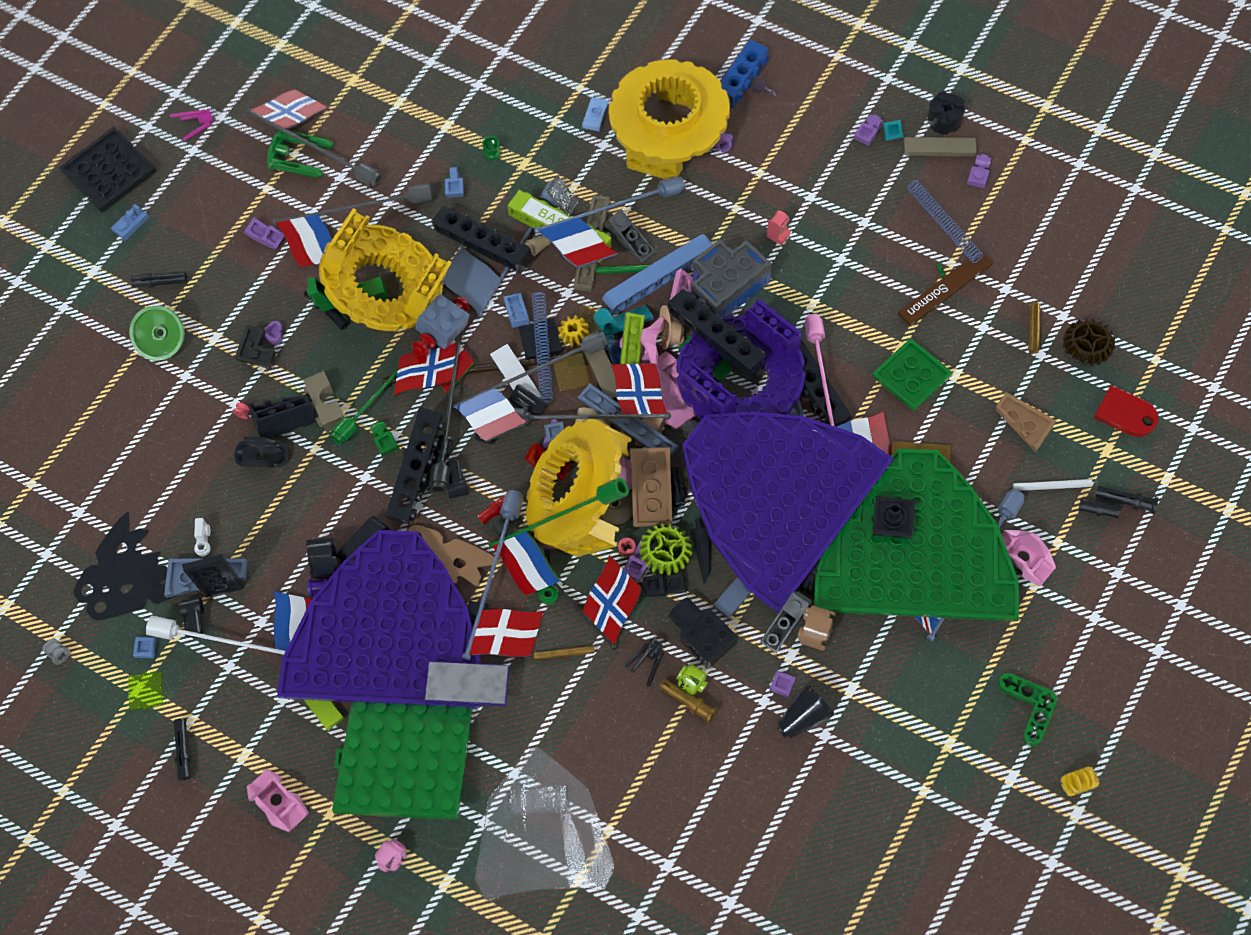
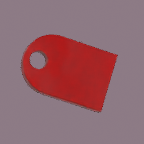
M1110 385L1094 419L1128 435L1144 437L1155 429L1158 423V413L1149 402ZM1148 419L1151 421L1152 425L1146 426L1143 424L1142 420Z

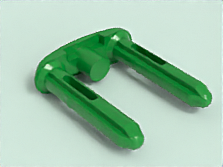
M278 130L270 143L267 154V166L270 171L276 169L314 178L321 177L323 172L317 167L277 159L278 155L288 156L289 146L284 145L285 141L307 145ZM292 132L322 149L333 147V142L329 139Z

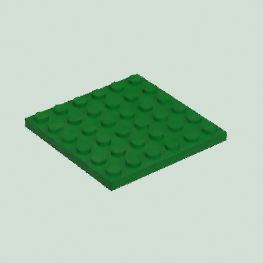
M352 702L332 806L333 814L458 820L473 708Z

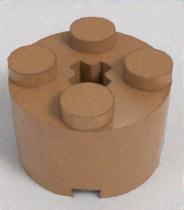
M813 605L811 608L806 607L803 617L806 623L804 627H800L797 637L801 641L800 644L825 651V646L822 645L823 643H828L834 623L832 622L833 619L830 618L835 617L836 612Z

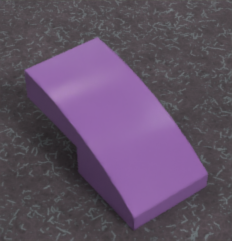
M256 218L252 219L244 231V234L275 250L285 237L282 232L270 225L268 227Z
M639 544L624 567V570L637 581H640L648 570L646 567L647 561L641 560L643 555L639 554V550L642 549L639 547ZM652 545L649 546L650 551H653L656 548Z

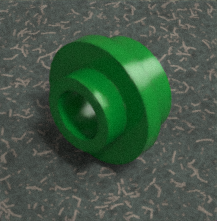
M548 586L541 589L538 596L543 604L551 605L557 601L558 591L554 586ZM551 592L552 595L550 597H546L545 593Z

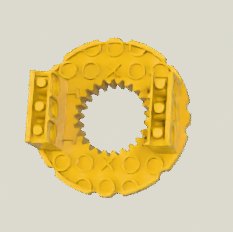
M678 60L654 61L648 63L646 67L640 66L634 69L619 82V88L613 91L612 102L609 104L610 125L612 131L617 133V140L626 148L627 168L663 179L674 176L678 177L683 169L684 161L691 160L693 156H701L713 148L720 140V134L726 131V120L729 119L730 115L729 98L726 90L722 89V83L718 78L703 67H696L693 63L687 61L681 63ZM657 89L658 100L662 99L672 102L674 105L687 106L689 109H692V114H688L687 119L682 118V122L676 120L675 124H672L670 121L666 125L664 121L658 123L657 119L652 121V116H647V112L644 111V102H647V97H651V92L656 93Z
M353 208L332 241L327 243L324 249L325 254H322L320 259L319 277L321 284L325 286L324 292L342 314L349 315L350 319L356 323H364L368 328L382 331H397L399 328L410 329L416 327L419 315L439 294L442 295L443 280L452 262L440 259L436 253L433 257L420 242L413 241L411 236L406 233H399L396 229L387 226L367 225L370 217L360 215ZM367 263L370 266H373L374 263L378 267L383 265L385 269L389 267L390 272H396V277H401L400 282L403 283L402 288H404L402 296H398L397 299L393 298L391 302L388 299L383 302L380 298L376 301L374 296L369 298L368 293H362L363 289L357 288L358 283L355 282L356 277L354 276L356 270L360 269L361 266L366 267Z
M588 419L585 422L580 420L572 427L568 426L550 442L547 451L541 455L531 476V484L526 496L528 500L526 506L528 527L596 497L598 486L619 476L621 471L619 461L622 456H629L627 444L631 442V438L595 419ZM570 459L578 462L577 467L579 470L576 472L578 476L574 479V486L570 487L569 493L566 492L565 498L561 497L560 502H553L554 497H552L554 491L552 489L555 485L553 481L557 479L556 475L561 471L560 467L564 466L565 462H568ZM597 500L530 531L534 532V537L538 541L579 557L616 547L617 543L614 542L615 533L619 532V528L599 519L606 512L609 504L604 505Z

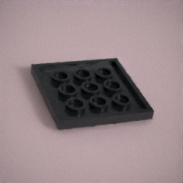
M115 127L111 128L59 167L61 172L101 213L157 171L155 166Z

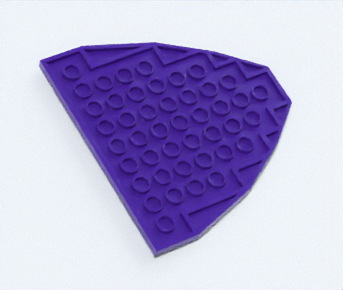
M762 412L705 415L682 444L691 492L709 538L745 589L778 614L791 594L796 591L894 459L862 435L804 416Z
M378 530L343 561L310 601L284 653L277 692L279 699L479 708V705L427 703L424 701L429 661L481 664L479 655H471L470 660L462 658L463 653H466L473 630L468 608L445 566L418 532Z

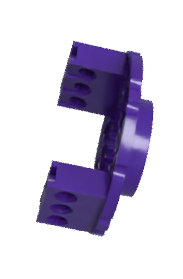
M759 298L750 309L746 310V315L741 317H735L734 315L722 317L724 322L728 325H733L739 334L748 337L755 347H760L765 352L766 364L764 366L768 380L766 381V386H763L762 391H758L757 396L752 394L751 399L745 396L743 400H740L735 394L732 395L723 388V384L717 383L713 377L715 367H719V362L723 361L724 357L695 333L691 335L689 342H685L676 365V372L679 374L677 386L687 407L693 409V414L699 419L710 414L740 412L787 415L791 411V405L797 403L802 394L805 382V372L803 371L805 363L800 350L801 331Z

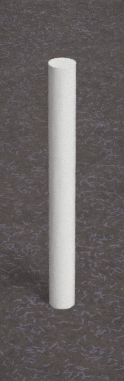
M1092 479L1014 483L1013 489L1028 491L1092 487L1093 482Z

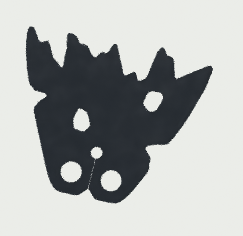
M126 512L114 524L96 550L95 554L98 559V565H90L86 568L74 588V596L80 603H88L86 611L94 620H103L142 609L146 605L147 598L152 603H161L176 597L166 598L164 596L165 585L159 584L167 577V567L158 566L159 560L157 558L161 552L142 556L141 550H135L136 545L148 534L149 530L139 528L129 532V512ZM121 543H125L127 550L123 554H117L116 549ZM86 584L93 587V592L88 596H84L81 593L82 587ZM132 584L133 588L128 593L123 594L120 591L122 585ZM105 586L109 588V591L106 593L102 591ZM100 601L105 602L107 605L106 610L102 613H97L94 610L95 604Z

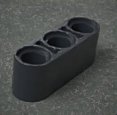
M375 515L371 516L339 549L337 557L341 561H345L378 530H389V527Z

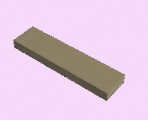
M904 137V155L976 156V138Z

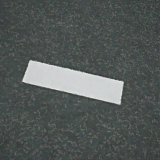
M508 344L490 354L506 380L526 372ZM528 375L509 383L513 390L517 384H520L540 398L539 391ZM519 398V400L521 401V403H523L524 405L528 406V404H526L524 401H522V400Z

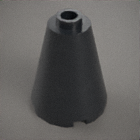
M809 683L803 687L777 722L780 725L777 729L784 738L787 736L793 738L835 715L832 710L828 713L831 708L814 689L809 690L812 687Z

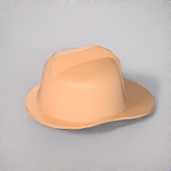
M663 305L660 310V317L665 318V322L661 332V344L663 350H666L668 345H680L683 343L684 327L679 320L670 317L666 305Z

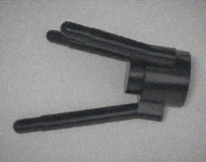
M651 638L625 664V667H629L643 653L631 669V672L634 673L646 657L652 660L655 657L647 686L651 685L659 661L664 655L661 652L664 648L663 645L656 639Z

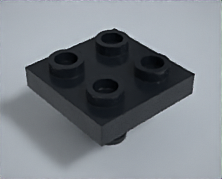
M876 496L872 536L912 539L916 500Z

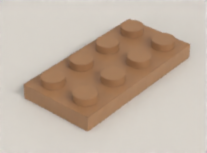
M670 447L630 449L633 527L660 526L662 523L664 525L672 524Z

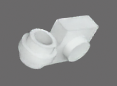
M203 518L195 519L194 537L197 539L194 550L199 556H206L211 550V546L208 543V536L211 533L210 526Z

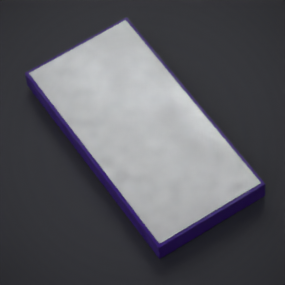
M429 661L424 701L427 703L506 707L510 666Z

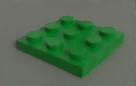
M911 338L872 373V377L913 412L953 375V372Z

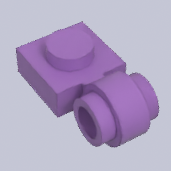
M870 114L866 123L862 122L855 132L854 139L869 146L883 124L881 117Z
M977 155L975 165L978 167L972 166L967 182L968 185L985 188L990 171L985 168H989L991 158L988 155Z

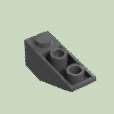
M622 209L603 223L612 237L641 263L655 252Z
M799 591L793 592L760 642L777 653L803 619L806 607L810 608L813 601Z

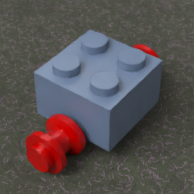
M439 294L419 315L415 329L422 334L419 337L420 342L415 341L412 344L416 355L426 357L429 354L428 349H434L436 344L445 350L467 326L470 315L467 313L469 303L465 298L455 297L453 302Z

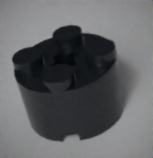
M945 91L939 92L930 102L927 116L930 128L934 132L944 135L959 130L965 112L964 99Z
M334 537L306 540L308 564L311 567V579L332 576L338 569Z

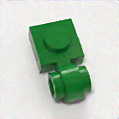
M384 421L373 423L370 429L382 457L399 449Z

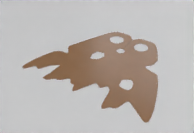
M414 525L406 530L422 534V538L443 563L454 583L458 582V576H462L473 585L479 586L481 575L477 568L493 564L494 557L491 554L462 540L453 539L443 544V537L436 530L419 525ZM456 558L464 560L466 565L459 569L453 563Z

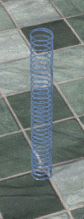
M914 180L918 183L912 189L909 188L908 190L910 191L916 188L915 191H917L921 187V183H919L918 180ZM922 186V188L916 193V195H917L922 189H924V191H926V193L923 194V195L921 196V198H923V197L927 194V190H925V188H923V186ZM928 193V195L922 200V202H923L928 196H931V195H929V193ZM918 200L921 205H922V204H925L926 202H928V201L926 200L924 203H921L920 200ZM932 207L930 210H927L928 213H932V214H933V212H931V210L934 209V208ZM944 209L941 213H939L940 210H938L935 214H933V218L945 231V228L943 227H946L948 224L951 223V221H953V223L948 227L950 228L954 224V220H952V218H950L949 216V219H951V221L948 222L945 226H943L941 224L942 221L939 220L947 213L946 211H944ZM945 212V214H943L939 219H937L938 216ZM949 235L950 238H951L953 241H957V246H959V248H961V250H962V248H965V247H962V246L960 245L961 242H959V245H958V241H959L963 236H961L958 240H956L957 237L952 238L951 235ZM966 235V237L962 241L968 238V240H970V242L966 245L968 246L971 243V239H969V237H967ZM975 255L972 257H968L970 260H972V263H975L973 262V260H975L974 258L976 257Z
M542 296V297H534L533 300H536V298H545V297H544V296ZM533 305V309H534V306L537 307V308H545V309H543V310H537L536 312H538V311H545V310H546V307H545V306H540V307H539V306ZM534 315V317L546 318L545 316ZM534 323L535 327L547 328L546 326H538ZM535 331V339L536 337L548 338V334L538 333L539 335H536L537 332ZM538 343V344H540V345H548V346H549V344H547V343ZM537 352V354L539 353L541 355H549L548 353ZM540 369V371L550 372V373H551V371H549V370H541V369ZM542 372L539 373V374L550 375V373H542ZM539 379V381L551 382L550 380ZM539 384V390H540V391H548V392H551V391H552V390L540 389V387H542V386H540V384ZM540 396V399H544V398H551V399H553L552 397H544V396L541 397V396Z

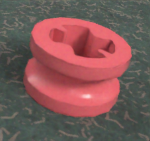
M236 403V408L232 412L242 419H248V413H250L248 406L243 403Z
M623 538L618 543L620 555L627 558L633 555L636 545L631 538ZM627 544H630V548L632 549H627V551H624L623 546H627Z

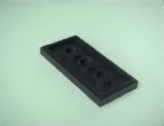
M223 555L182 564L183 571L206 598L244 589L242 580Z

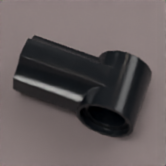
M448 460L445 464L451 469L447 488L449 498L453 499L469 495L460 460Z
M202 598L181 600L180 612L184 619V630L203 634L202 614H204V604ZM185 635L186 637L197 638L194 636Z

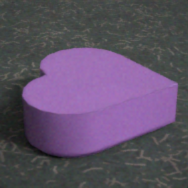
M273 321L264 328L266 331L264 338L271 344L277 345L283 340V326L279 321Z

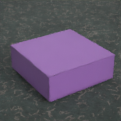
M777 670L769 690L789 698L796 677Z

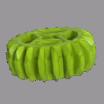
M663 523L660 525V528L654 525L653 531L648 529L647 535L642 536L643 541L639 544V547L642 549L639 550V554L643 555L641 557L642 561H647V568L653 566V573L658 569L660 570L659 574H663V571H666L667 575H671V570L674 573H678V567L684 569V563H689L690 559L688 557L692 555L690 551L692 544L688 543L690 541L689 537H684L685 531L678 532V526L672 529L671 523L668 524V528ZM657 539L658 546L653 551H650V544ZM662 547L669 548V552L663 551ZM680 547L681 555L674 560L673 552ZM658 558H663L666 562L660 561Z

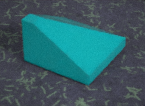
M901 120L883 123L886 141L903 137Z

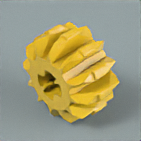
M575 315L571 319L567 316L568 321L561 320L562 326L558 327L559 337L565 345L570 343V346L574 347L575 343L580 346L581 338L590 335L589 325L585 323L584 318L578 319Z
M1093 767L1076 770L1061 778L1062 787L1067 796L1086 792L1099 785L1098 776L1094 772Z

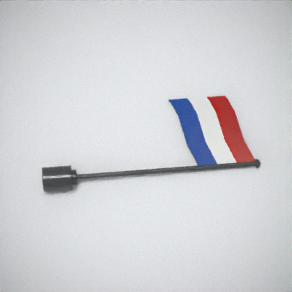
M427 183L408 187L409 191H405L406 195L278 220L274 218L272 223L278 225L286 237L297 264L301 268L319 265L322 254H325L324 249L327 243L332 241L328 229L319 215L406 198L408 202L411 201V204L433 201L430 184Z

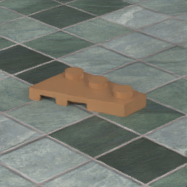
M1007 392L995 408L1035 453L1056 423V420Z

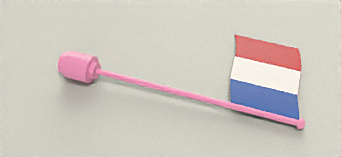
M811 314L806 316L804 321L806 338L816 345L830 425L834 426L819 343L825 338L823 321L818 314ZM883 411L872 417L852 420L837 426L838 428L862 435L888 455L892 453Z

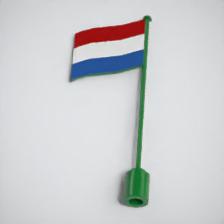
M618 477L597 487L596 497L504 537L499 556L504 561L515 583L525 595L562 581L552 570L542 550L528 531L594 501L599 500L602 504L608 505L626 497L629 489L624 479ZM499 540L495 542L490 541L489 547L496 551Z

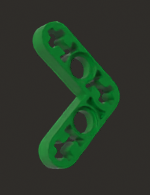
M1005 673L998 681L1000 691L1034 706L1022 738L1026 745L1035 747L1040 744L1057 703V696L1047 688L1016 675ZM1007 679L1011 680V685L1008 688L1005 687ZM1018 683L1021 684L1017 692H1015L1016 687L1014 686H1017ZM1022 688H1031L1033 695L1030 697L1023 695ZM1049 696V700L1051 702H1049L1046 708L1044 709L1042 708L1044 704L1043 698ZM1036 713L1043 714L1045 722H1036L1034 715ZM1034 727L1038 728L1035 737L1038 739L1031 741L1030 736L1027 734H1031Z

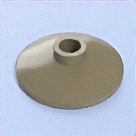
M629 493L626 497L615 501L619 503L618 506L614 507L610 503L606 512L600 516V519L611 525H621L630 520L633 514L632 496Z

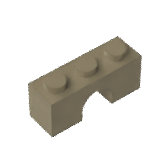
M322 371L303 379L306 385L303 387L307 398L311 397L312 399L310 403L313 413L317 412L319 415L316 417L319 427H324L326 433H328L344 415L337 401L330 404L323 403L334 392L325 372Z

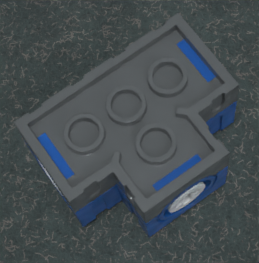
M719 239L693 260L694 281L691 283V293L695 295L699 302L707 304L714 314H719L721 317L729 316L737 307L744 304L748 298L754 296L763 286L770 283L771 262L747 240L741 243L739 247L731 250Z

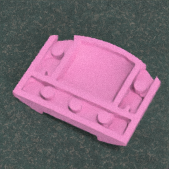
M665 351L658 356L656 364L660 376L662 399L666 411L671 413L669 420L667 418H663L665 424L672 426L671 429L677 430L686 423L685 421L691 420L695 415L693 414V409L686 406L678 390L677 377L679 374L676 372L677 359Z

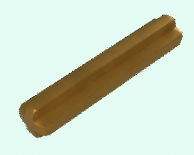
M1032 302L1029 306L1028 351L1031 354H1037L1040 350V304Z

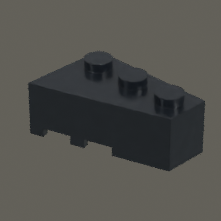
M306 395L282 398V402L271 403V400H268L263 405L254 406L253 403L247 404L252 422L260 437L270 439L276 435L288 433L294 429L306 427L316 422L311 403Z

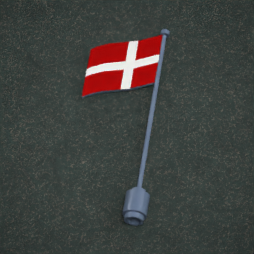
M509 490L503 500L500 513L506 521L467 650L462 656L466 660H470L471 655L491 654L507 657H526L532 653L543 611L483 610L509 521L519 518L523 505V494L518 491Z

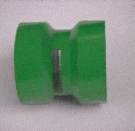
M493 136L485 138L482 146L486 159L490 161L499 159L502 153L498 138Z

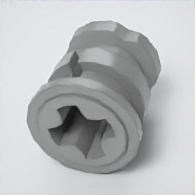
M55 638L48 640L42 648V651L56 665L63 663L70 655V650L65 648Z

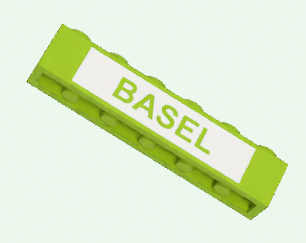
M521 190L516 193L508 204L509 216L532 228H540L573 217L563 213L559 208H553L545 201L538 200L530 193H524ZM587 224L611 248V237L607 233L600 232L590 224Z

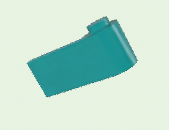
M646 305L628 311V313L644 315V322L654 319ZM601 308L595 312L593 316L594 321L605 335H612L624 330L626 312L614 317L606 308Z

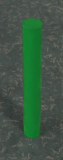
M650 265L596 267V274L638 273Z

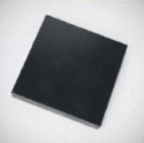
M554 318L535 323V325H538L537 323H545L547 328L535 327L534 323L518 326L526 359L540 358L537 357V352L548 353L549 355L562 353ZM535 331L537 332L536 335H539L538 333L548 334V338L536 340ZM538 343H547L549 346L548 348L538 347L540 345Z

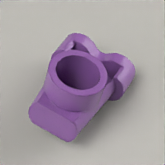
M721 133L720 140L709 151H713V149H718L720 152L729 151L732 145V134Z

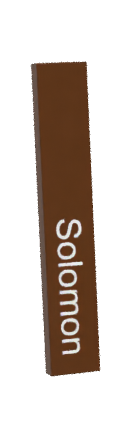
M981 253L977 259L973 260L975 263H972L970 259L966 260L902 308L898 315L910 327L991 267L993 262L984 253L983 256Z

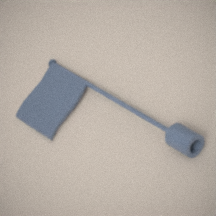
M549 181L538 200H543L554 208L564 189L558 183ZM529 227L520 244L525 243L533 229L532 227ZM461 245L451 261L452 263L443 280V284L459 297L465 298L476 311L477 317H482L484 309L509 268L505 267L501 276L498 277L486 264L472 256Z

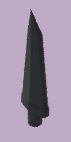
M702 518L695 519L696 528L690 530L703 583L705 584L710 573L709 535L706 527L703 526Z

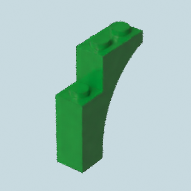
M315 277L307 279L309 287H306L309 298L312 297L315 307L318 306L322 312L336 308L324 292L325 286L321 284L320 280ZM381 277L358 283L357 288H362V293H368L369 298L374 296L376 301L380 298L383 302L386 299L389 300L386 286Z

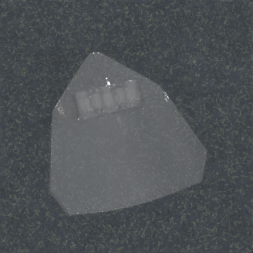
M536 747L530 749L488 798L475 881L485 900L545 889H605L615 864L589 789L542 749Z

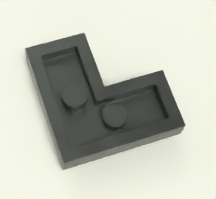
M246 325L234 358L237 361L271 369L276 352L260 347L266 332L264 329Z

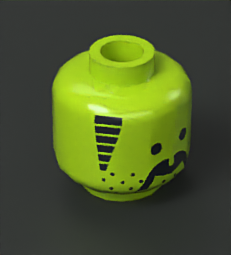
M693 664L688 667L685 665L676 678L679 680L678 686L691 695L696 694L698 691L702 693L708 684L705 681L706 673Z

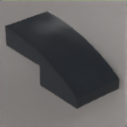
M683 572L664 576L656 574L643 577L646 597L687 593Z

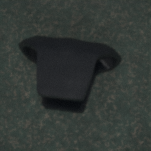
M244 437L235 450L236 463L244 467L277 468L284 466L288 459L286 445L266 437ZM260 450L267 451L268 456L265 460L258 459L257 454Z

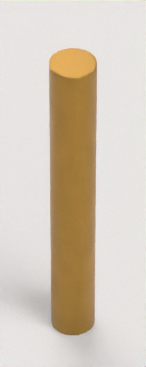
M593 645L535 652L534 658L536 661L594 654L595 651Z

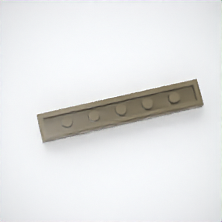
M593 195L589 211L610 205V197ZM609 209L588 215L587 224H590L600 232H604L605 227L603 223L607 219ZM597 262L577 268L573 284L574 290L592 291Z

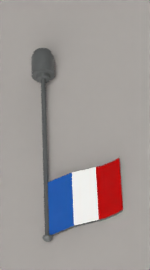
M596 331L581 338L583 341L580 343L581 347L456 404L452 403L451 409H457L468 420L476 434L486 442L528 424L527 421L516 413L507 398L497 389L582 350L584 353L588 352L591 355L604 349L606 345H609L603 331Z

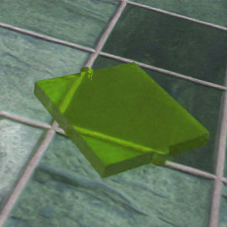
M161 671L143 672V674L128 676L130 711L137 709L148 710L151 707L163 706Z

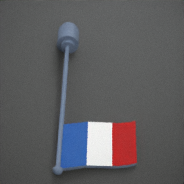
M680 176L670 177L659 181L657 190L540 228L535 227L534 232L543 235L558 249L567 261L579 268L618 254L609 248L595 231L579 218L656 193L667 198L685 190V184Z

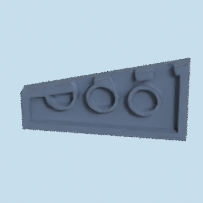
M201 559L168 560L164 593L166 598L199 591L183 571L182 564ZM226 559L239 578L246 580L248 561L246 559Z

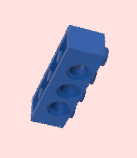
M752 40L748 41L720 81L722 89L727 92L730 107H734L737 102L741 101L744 91L750 88L754 77L757 78L760 68L763 65L765 66L769 59L767 55L768 48Z

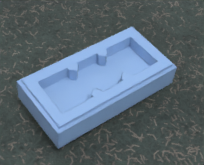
M592 97L582 127L600 131L609 101Z

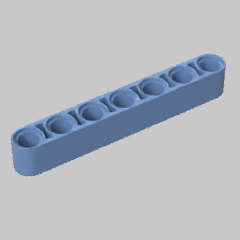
M704 234L696 237L609 290L603 296V302L613 314L623 311L675 279L677 270L682 269L686 272L693 268V260L713 244Z

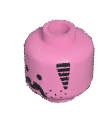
M395 839L384 841L375 854V859L378 862L377 867L384 872L388 870L396 871L406 858L405 846Z

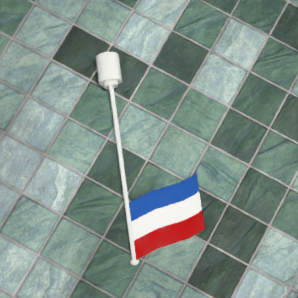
M273 591L276 604L274 619L276 649L180 630L175 620L150 616L146 627V634L171 640L173 636L176 637L180 633L284 655L312 599Z

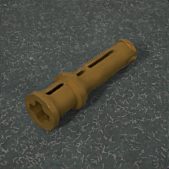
M667 678L663 680L664 684L661 683L660 690L688 707L693 715L697 714L706 720L705 723L708 725L713 721L718 712L716 707H710L704 703L702 698L696 699Z

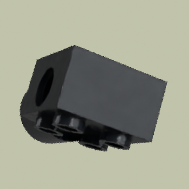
M689 597L681 600L669 613L668 617L681 629V643L707 669L712 667L737 644V635L710 608L700 610Z

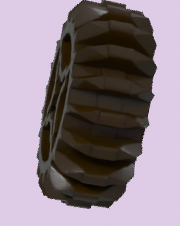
M1085 318L1083 322L1078 319L1076 324L1072 323L1065 331L1063 337V348H1066L1065 354H1070V360L1075 358L1076 364L1083 362V367L1087 363L1091 367L1095 363L1099 366L1102 361L1106 362L1115 348V337L1112 336L1113 330H1107L1108 325L1102 326V320L1096 323L1094 318L1091 321ZM1078 334H1084L1083 336H1079V338H1075V336ZM1103 347L1100 351L1094 352L1095 349Z

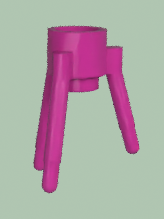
M209 108L170 115L171 118L181 117L180 120L198 118L199 123L204 124L183 138L184 141L203 129L210 127V122H213Z

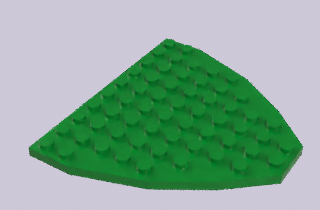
M898 448L891 455L894 458L823 553L815 577L814 606L836 613L1018 622L1019 581L998 524L970 483L938 450ZM876 496L916 500L912 539L872 536Z

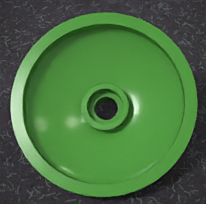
M159 305L148 306L140 310L134 316L129 330L130 340L135 350L150 360H165L174 356L180 350L185 336L184 326L179 316L173 310ZM161 329L164 332L163 336L159 335Z

